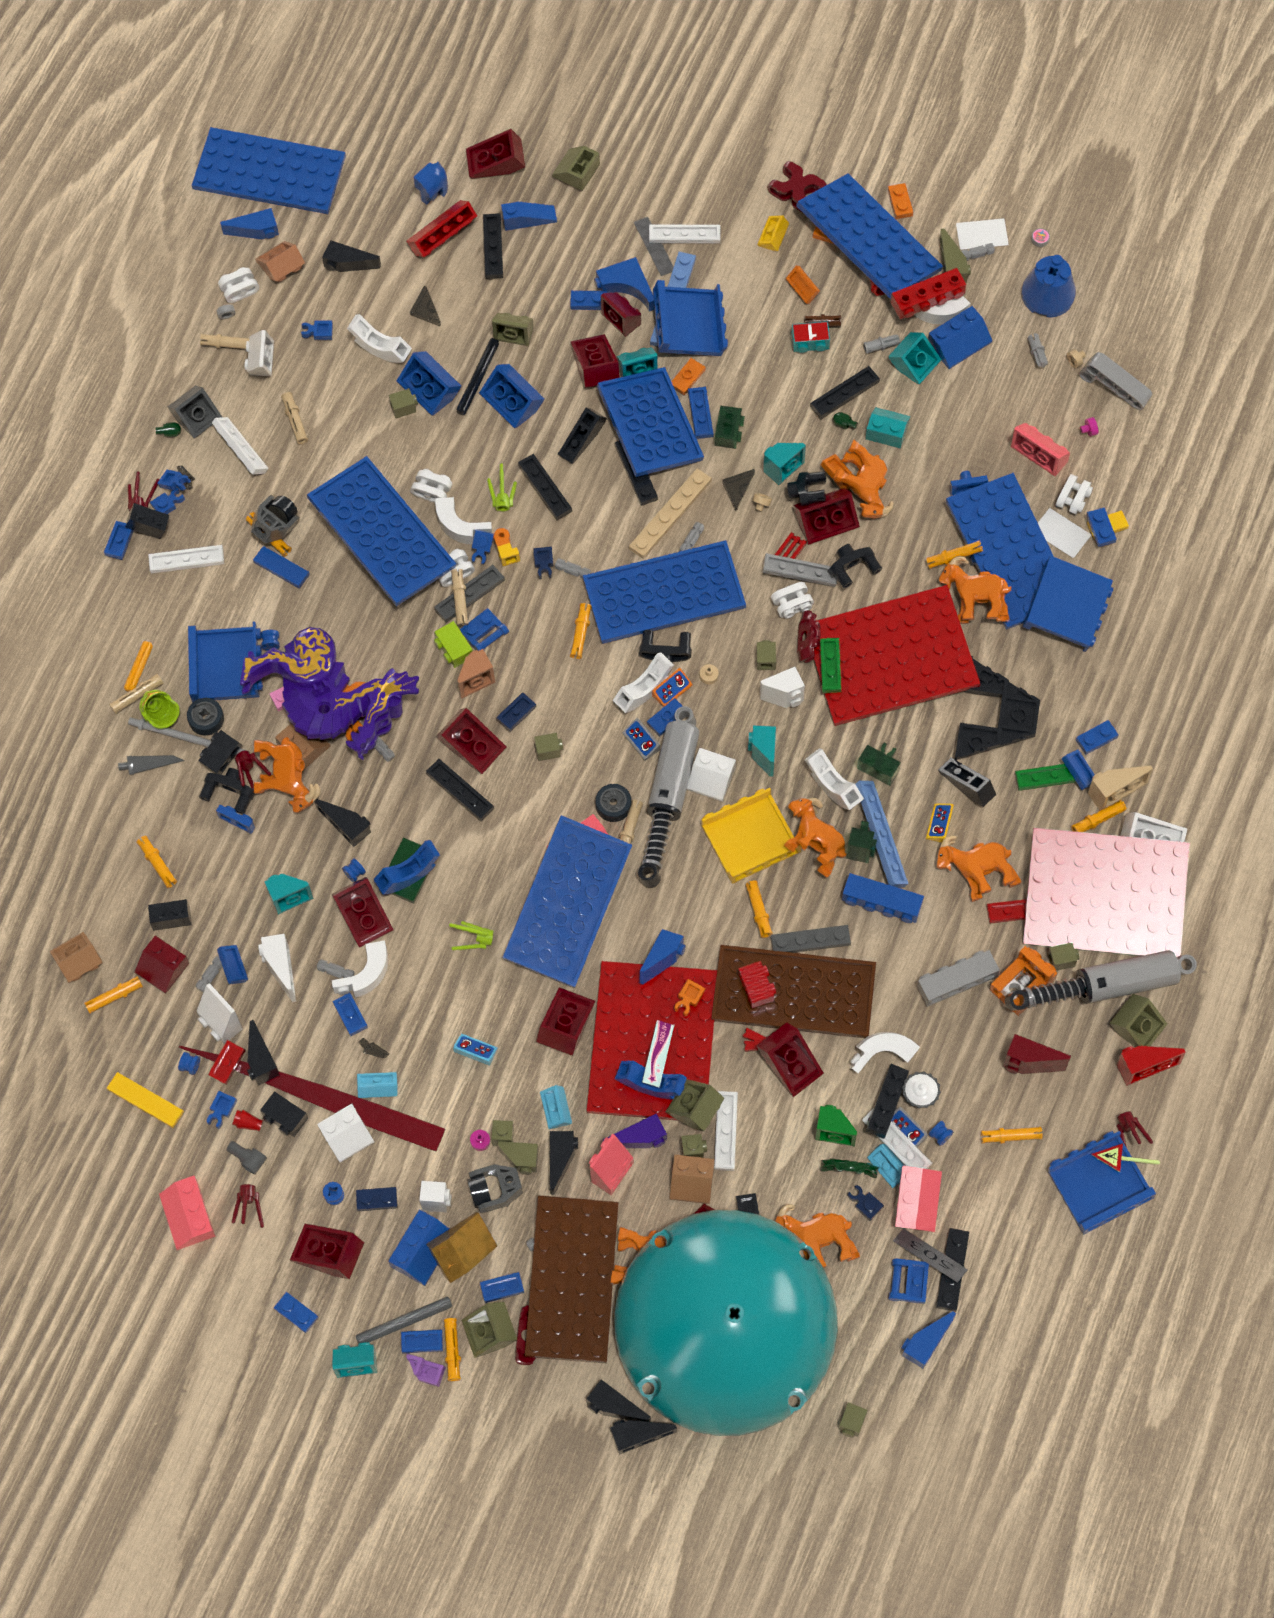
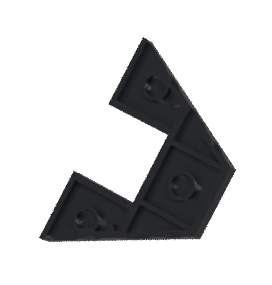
M973 656L971 657L980 681V687L970 688L964 692L1002 698L998 728L960 723L955 760L1033 738L1036 735L1040 699L1028 694L1023 688L1013 685L1009 682V679L993 672L990 667H985L973 659Z

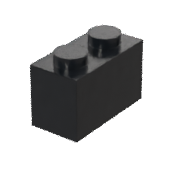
M134 503L129 511L125 528L161 539L166 530L169 515Z
M220 730L219 733L216 732L212 736L209 747L202 750L199 761L215 773L222 775L243 745Z
M187 899L148 905L149 920L153 931L192 925L191 911Z
M275 1091L260 1110L263 1116L262 1119L270 1125L273 1123L279 1127L278 1130L286 1136L290 1134L295 1137L308 1120L305 1111Z

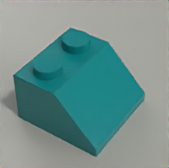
M910 332L888 356L895 368L916 384H921L942 360L925 334L919 332Z
M652 347L641 348L630 353L625 352L617 356L621 377L658 369V356Z
M875 407L867 426L866 440L901 449L911 416Z
M776 443L773 447H768L764 452L763 472L777 485H780L805 463L806 445L804 443Z
M753 725V732H749L748 751H752V759L770 777H773L776 727Z
M285 874L272 875L264 881L278 915L314 899L307 881Z
M369 1342L359 1343L357 1347L341 1345L338 1346V1349H333L332 1367L336 1377L342 1378L378 1373L374 1344L370 1345Z

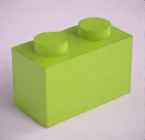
M454 621L434 631L435 645L438 649L442 648L446 662L448 664L451 663L454 668L463 664L465 658L473 652V649Z

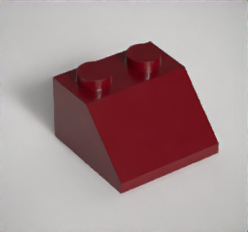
M617 292L603 293L601 295V314L625 337L641 325L642 315L637 308H633L626 297L619 295Z
M155 935L143 950L134 973L166 994L187 968L189 961L184 954Z

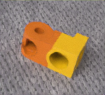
M504 528L497 529L494 532V542L502 566L520 562L517 547L513 549L511 547L509 531Z

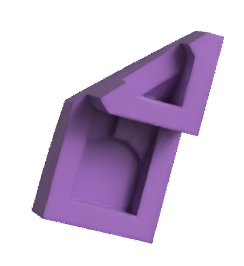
M407 1354L406 1357L418 1380L439 1387L446 1367L426 1361L421 1357Z

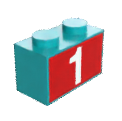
M828 321L792 324L793 352L804 353L807 351H824L829 349Z

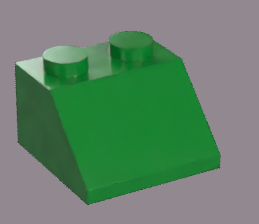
M833 1105L820 1106L815 1140L855 1147L857 1131L841 1109H836L837 1107Z

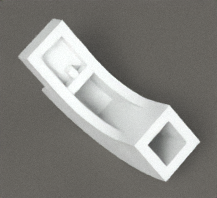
M962 296L914 315L927 323L942 325L968 309L971 303Z
M360 314L355 315L347 328L356 337L354 341L369 353L389 362H404L412 349L401 337H389L375 330Z
M454 497L435 498L439 525L451 539L463 544H473L476 529L492 533L491 522L468 523L459 519L455 513Z
M662 653L656 654L646 671L631 684L621 687L613 701L625 713L635 710L652 697V690L668 677L667 675L674 665Z
M819 748L805 759L813 772L811 774L812 777L836 804L850 810L864 799L855 783L846 781L835 770L822 749Z
M385 940L365 944L367 950V964L365 968L355 976L332 980L335 994L345 995L350 993V991H354L356 998L371 992L379 985L388 967V953Z
M880 1032L872 1034L856 1046L862 1052L854 1055L850 1061L852 1063L850 1068L859 1073L870 1058L880 1051H892L905 1062H909L920 1047L909 1038L897 1033Z

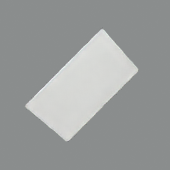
M1004 219L956 223L960 250L981 245L985 246V244L993 243L994 246L1009 245Z
M1051 508L1047 510L1038 522L1046 541L1072 558L1076 556L1091 536L1090 533Z

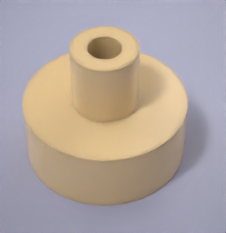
M1073 349L1066 354L1073 368L1076 369L1083 365L1082 358L1086 357L1083 350L1078 352L1076 349Z
M755 493L753 501L757 503L756 509L763 511L764 505L770 506L772 498L761 493Z
M711 664L704 665L700 669V680L704 684H714L718 680V669Z

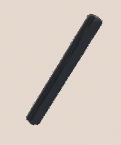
M494 338L489 340L457 407L458 414L465 415L499 346V340Z

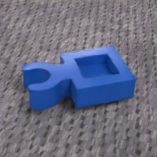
M332 320L314 321V325L306 322L302 323V329H308V331L301 332L303 338H309L311 335H314V340H332Z
M167 469L157 484L163 489L174 491L178 487L183 491L186 490L183 484L185 482L190 483L191 480L180 472Z
M175 488L169 496L164 492L150 501V504L154 510L169 514L176 509L175 503H182L185 497L183 494L176 497L180 491L178 488Z
M479 529L475 530L472 548L477 549V551L472 555L473 562H475L478 555L482 557L481 564L486 562L487 556L485 551H491L495 533Z
M218 1091L210 1107V1110L214 1113L208 1116L207 1124L210 1125L212 1120L217 1119L216 1127L220 1129L223 1124V1116L229 1118L237 1099Z

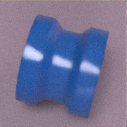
M264 630L261 632V638L263 639L261 648L268 651L273 647L276 649L280 648L278 631Z
M355 858L350 861L348 866L345 865L342 868L345 875L352 882H356L360 875L366 873L364 867Z
M184 1052L180 1058L178 1070L182 1072L188 1071L189 1074L195 1075L200 1065V1056L196 1055L193 1057L188 1052Z
M940 1121L928 1135L931 1138H935L937 1144L941 1146L953 1135L954 1131L948 1129L945 1123Z
M329 1182L323 1188V1196L328 1204L338 1205L344 1199V1191L337 1182Z

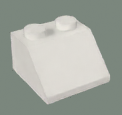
M796 667L760 681L761 700L784 708L800 705L804 701L805 685Z
M699 748L692 767L687 790L723 802L735 771L736 760Z
M352 1104L317 1124L340 1163L374 1143L373 1138Z

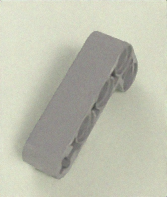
M1100 352L1095 353L1079 373L1080 377L1088 383H1092L1096 379L1137 410H1143L1153 395L1149 388Z

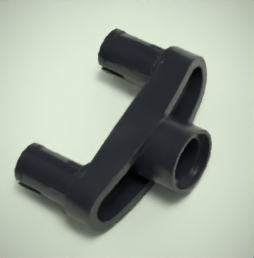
M825 471L800 472L796 482L787 483L789 499L799 498L801 506L826 501L824 489L808 492L810 484L826 482Z
M846 544L837 550L836 554L840 559L829 568V571L837 578L843 589H846L853 583L845 571L846 569L865 562L872 574L876 575L883 568L875 558V553L871 547L854 550L850 544Z
M652 630L643 631L642 644L639 647V655L641 657L653 660L656 654L662 653L672 664L673 662L686 661L691 658V633H680L679 646L653 645L654 632Z
M228 768L226 775L206 774L205 783L199 798L209 802L215 787L232 791L240 795L234 809L237 813L243 815L255 794L254 790L246 784L241 786L237 769Z

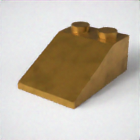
M478 1212L426 1244L443 1275L450 1283L468 1273L497 1247L495 1240Z

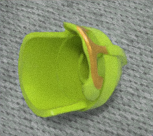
M146 691L139 704L140 713L143 718L159 729L167 728L174 724L179 716V705L164 691Z

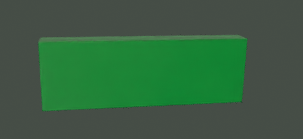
M839 638L820 639L822 692H841Z
M1065 764L1015 771L1018 791L1075 783V779Z

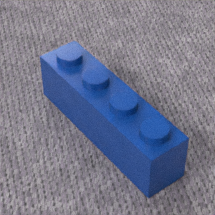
M849 873L842 895V901H845L848 905L862 906L870 912L878 911L886 917L894 916L901 918L906 923L917 922L924 899L923 895Z

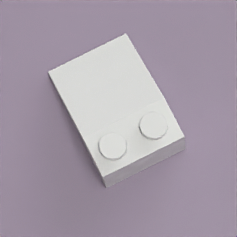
M261 330L251 335L249 341L246 342V352L249 353L248 359H245V370H247L249 375L272 376L274 340L266 330Z
M1133 812L1126 813L1120 836L1184 842L1187 828Z
M285 934L261 937L262 944L258 946L262 962H266L268 969L290 1000L296 1002L290 950Z
M210 983L207 984L197 1009L198 1021L204 1028L208 1026L212 1030L210 1034L217 1042L221 1040L225 1045L227 1040L232 1039L242 1030L235 1010Z

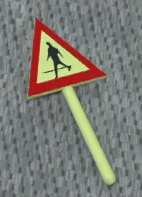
M1123 1143L1091 1154L1120 1172L1121 1160L1160 1164L1159 1160L1122 1156Z

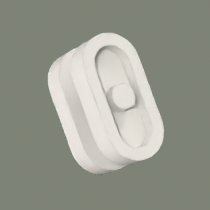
M242 267L233 273L223 275L218 281V285L221 291L224 292L227 302H237L255 294L259 290V285L253 279L254 275L249 268Z
M428 469L418 471L416 476L418 482L413 483L410 492L416 497L435 503V498H447L445 492L450 491L452 482L446 475H438Z
M1070 474L1058 497L1056 506L1063 509L1065 504L1071 506L1069 512L1077 514V512H1082L1086 503L1083 501L1085 497L1089 498L1093 487H1090L1091 482L1086 480L1083 481L1082 485L1077 483L1078 477ZM1073 489L1078 491L1074 499L1069 497Z
M455 549L449 554L456 562L454 569H457V571L458 569H463V579L475 571L473 564L467 561L468 556L464 550ZM451 571L439 578L443 587L453 584Z
M805 582L795 583L771 595L774 605H780L777 611L781 618L785 617V619L793 617L795 613L804 612L812 608L814 601L811 595H804L808 591Z

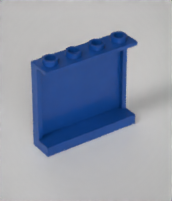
M657 280L653 288L659 352L722 356L724 350L728 347V340L725 338L726 323L723 321L725 309L722 307L723 292L720 291V284H717L714 290L665 287V280Z
M1050 555L1043 568L1023 627L1029 630L1032 626L1081 645L1084 647L1083 651L1086 652L1089 647H1093L1096 641L1094 634L1101 626L1102 620H1099L1101 614L1104 615L1107 609L1106 599L1110 598L1114 588L1111 587L1113 580Z
M253 621V627L197 631L196 626H188L189 695L192 702L206 697L214 700L260 697V690H263L262 679L255 682L247 694H242L243 685H240L243 661L245 657H248V652H253L255 657L262 655L261 645H258V639H261V629L257 628L255 621Z
M1111 1131L1104 1135L1101 1141L1096 1142L1094 1140L1085 1145V1149L1081 1151L1077 1149L1069 1153L1068 1158L1062 1161L1059 1158L1050 1163L1048 1173L1083 1235L1155 1198L1156 1192L1153 1187H1149L1135 1162L1121 1160L1120 1172L1091 1155L1122 1144L1120 1131L1116 1133ZM1123 1143L1122 1156L1132 1157Z

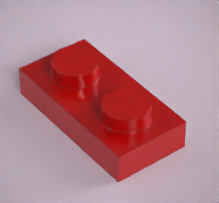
M227 1040L208 1075L227 1085L246 1050Z

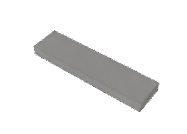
M765 554L762 573L835 587L837 578L829 571L831 566Z

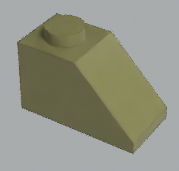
M498 1141V1150L517 1171L525 1175H530L532 1172L537 1173L538 1144Z

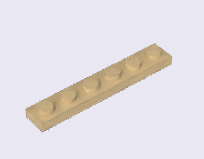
M697 468L629 545V550L644 559L712 482V478Z

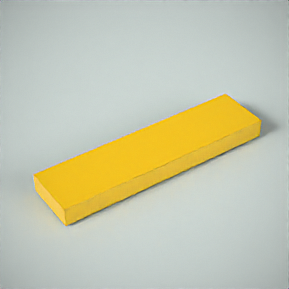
M118 1072L106 1088L109 1092L171 1128L175 1127L184 1113L179 1107Z

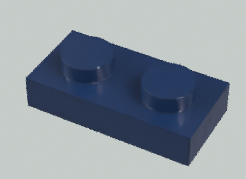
M522 692L496 719L511 732L537 707L536 703Z
M397 1188L356 1190L357 1211L398 1208Z

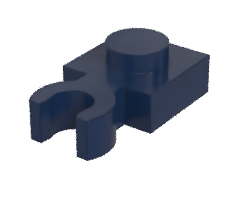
M552 546L533 548L535 568H539V579H542V573L547 572L549 578H552V570L550 568L554 566Z
M856 1185L854 1189L859 1194L853 1196L849 1192L847 1196L851 1201L858 1202L855 1208L871 1221L884 1208V1205L870 1192L865 1196L862 1188Z

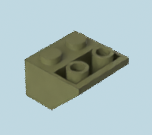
M586 146L570 148L553 172L552 177L583 191L600 166L599 152Z

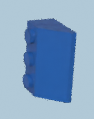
M973 306L932 330L928 335L929 342L948 369H951L993 341L983 317Z
M427 351L413 352L396 380L404 389L409 388L411 394H415L418 403L431 415H435L449 404L462 387Z
M510 364L496 365L479 392L514 428L519 427L533 416L545 400Z
M419 1209L388 1261L390 1267L426 1286L438 1266L426 1244L448 1231L449 1228L435 1217Z

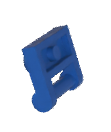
M488 608L471 620L468 625L459 629L467 642L478 651L484 650L499 637L509 633L506 625L501 623ZM495 627L497 628V630H496L495 632H493L490 636H488V637H487L486 639H484L482 642H480V643L477 642V641L480 640L482 637H484L487 633H489L491 630H493Z
M892 1259V1266L894 1268L892 1288L888 1299L890 1301L925 1304L929 1264L922 1261ZM902 1267L908 1268L905 1294L899 1293Z

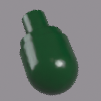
M837 412L833 416V423L843 429H848L849 427L857 428L858 422L853 421L850 415Z
M176 422L163 424V427H155L156 435L164 434V437H176L181 433V426Z

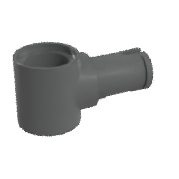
M231 1141L227 1147L229 1153L240 1159L242 1167L256 1175L267 1160V1157L257 1149H245L234 1141Z

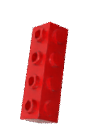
M459 200L406 240L415 256L426 257L436 247L444 244L449 237L456 235L461 228L469 225L477 217V214L469 201Z
M958 268L893 292L891 294V304L899 319L910 318L918 312H925L936 305H943L954 298H961L965 294L966 283Z

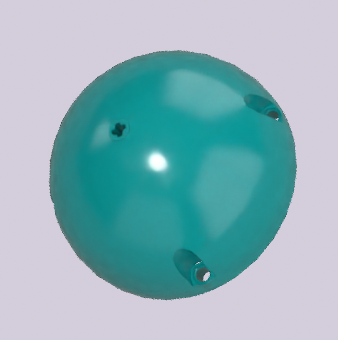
M711 1210L692 1214L654 1234L637 1253L626 1270L618 1291L614 1312L615 1339L619 1357L629 1380L639 1395L656 1412L673 1423L694 1432L714 1436H741L759 1432L784 1421L801 1409L816 1392L827 1374L835 1352L838 1334L837 1306L833 1288L824 1267L815 1256L813 1249L781 1224L761 1215L739 1210ZM658 1237L663 1238L666 1242V1245L662 1248L655 1245L654 1241ZM799 1251H807L809 1254V1259L804 1260L799 1254ZM730 1309L733 1311L736 1309L739 1312L737 1314L738 1319H735V1317L731 1319L729 1317L731 1314ZM646 1383L654 1387V1391L650 1395L643 1392L642 1387ZM790 1396L798 1398L799 1405L794 1408L789 1405L788 1400Z

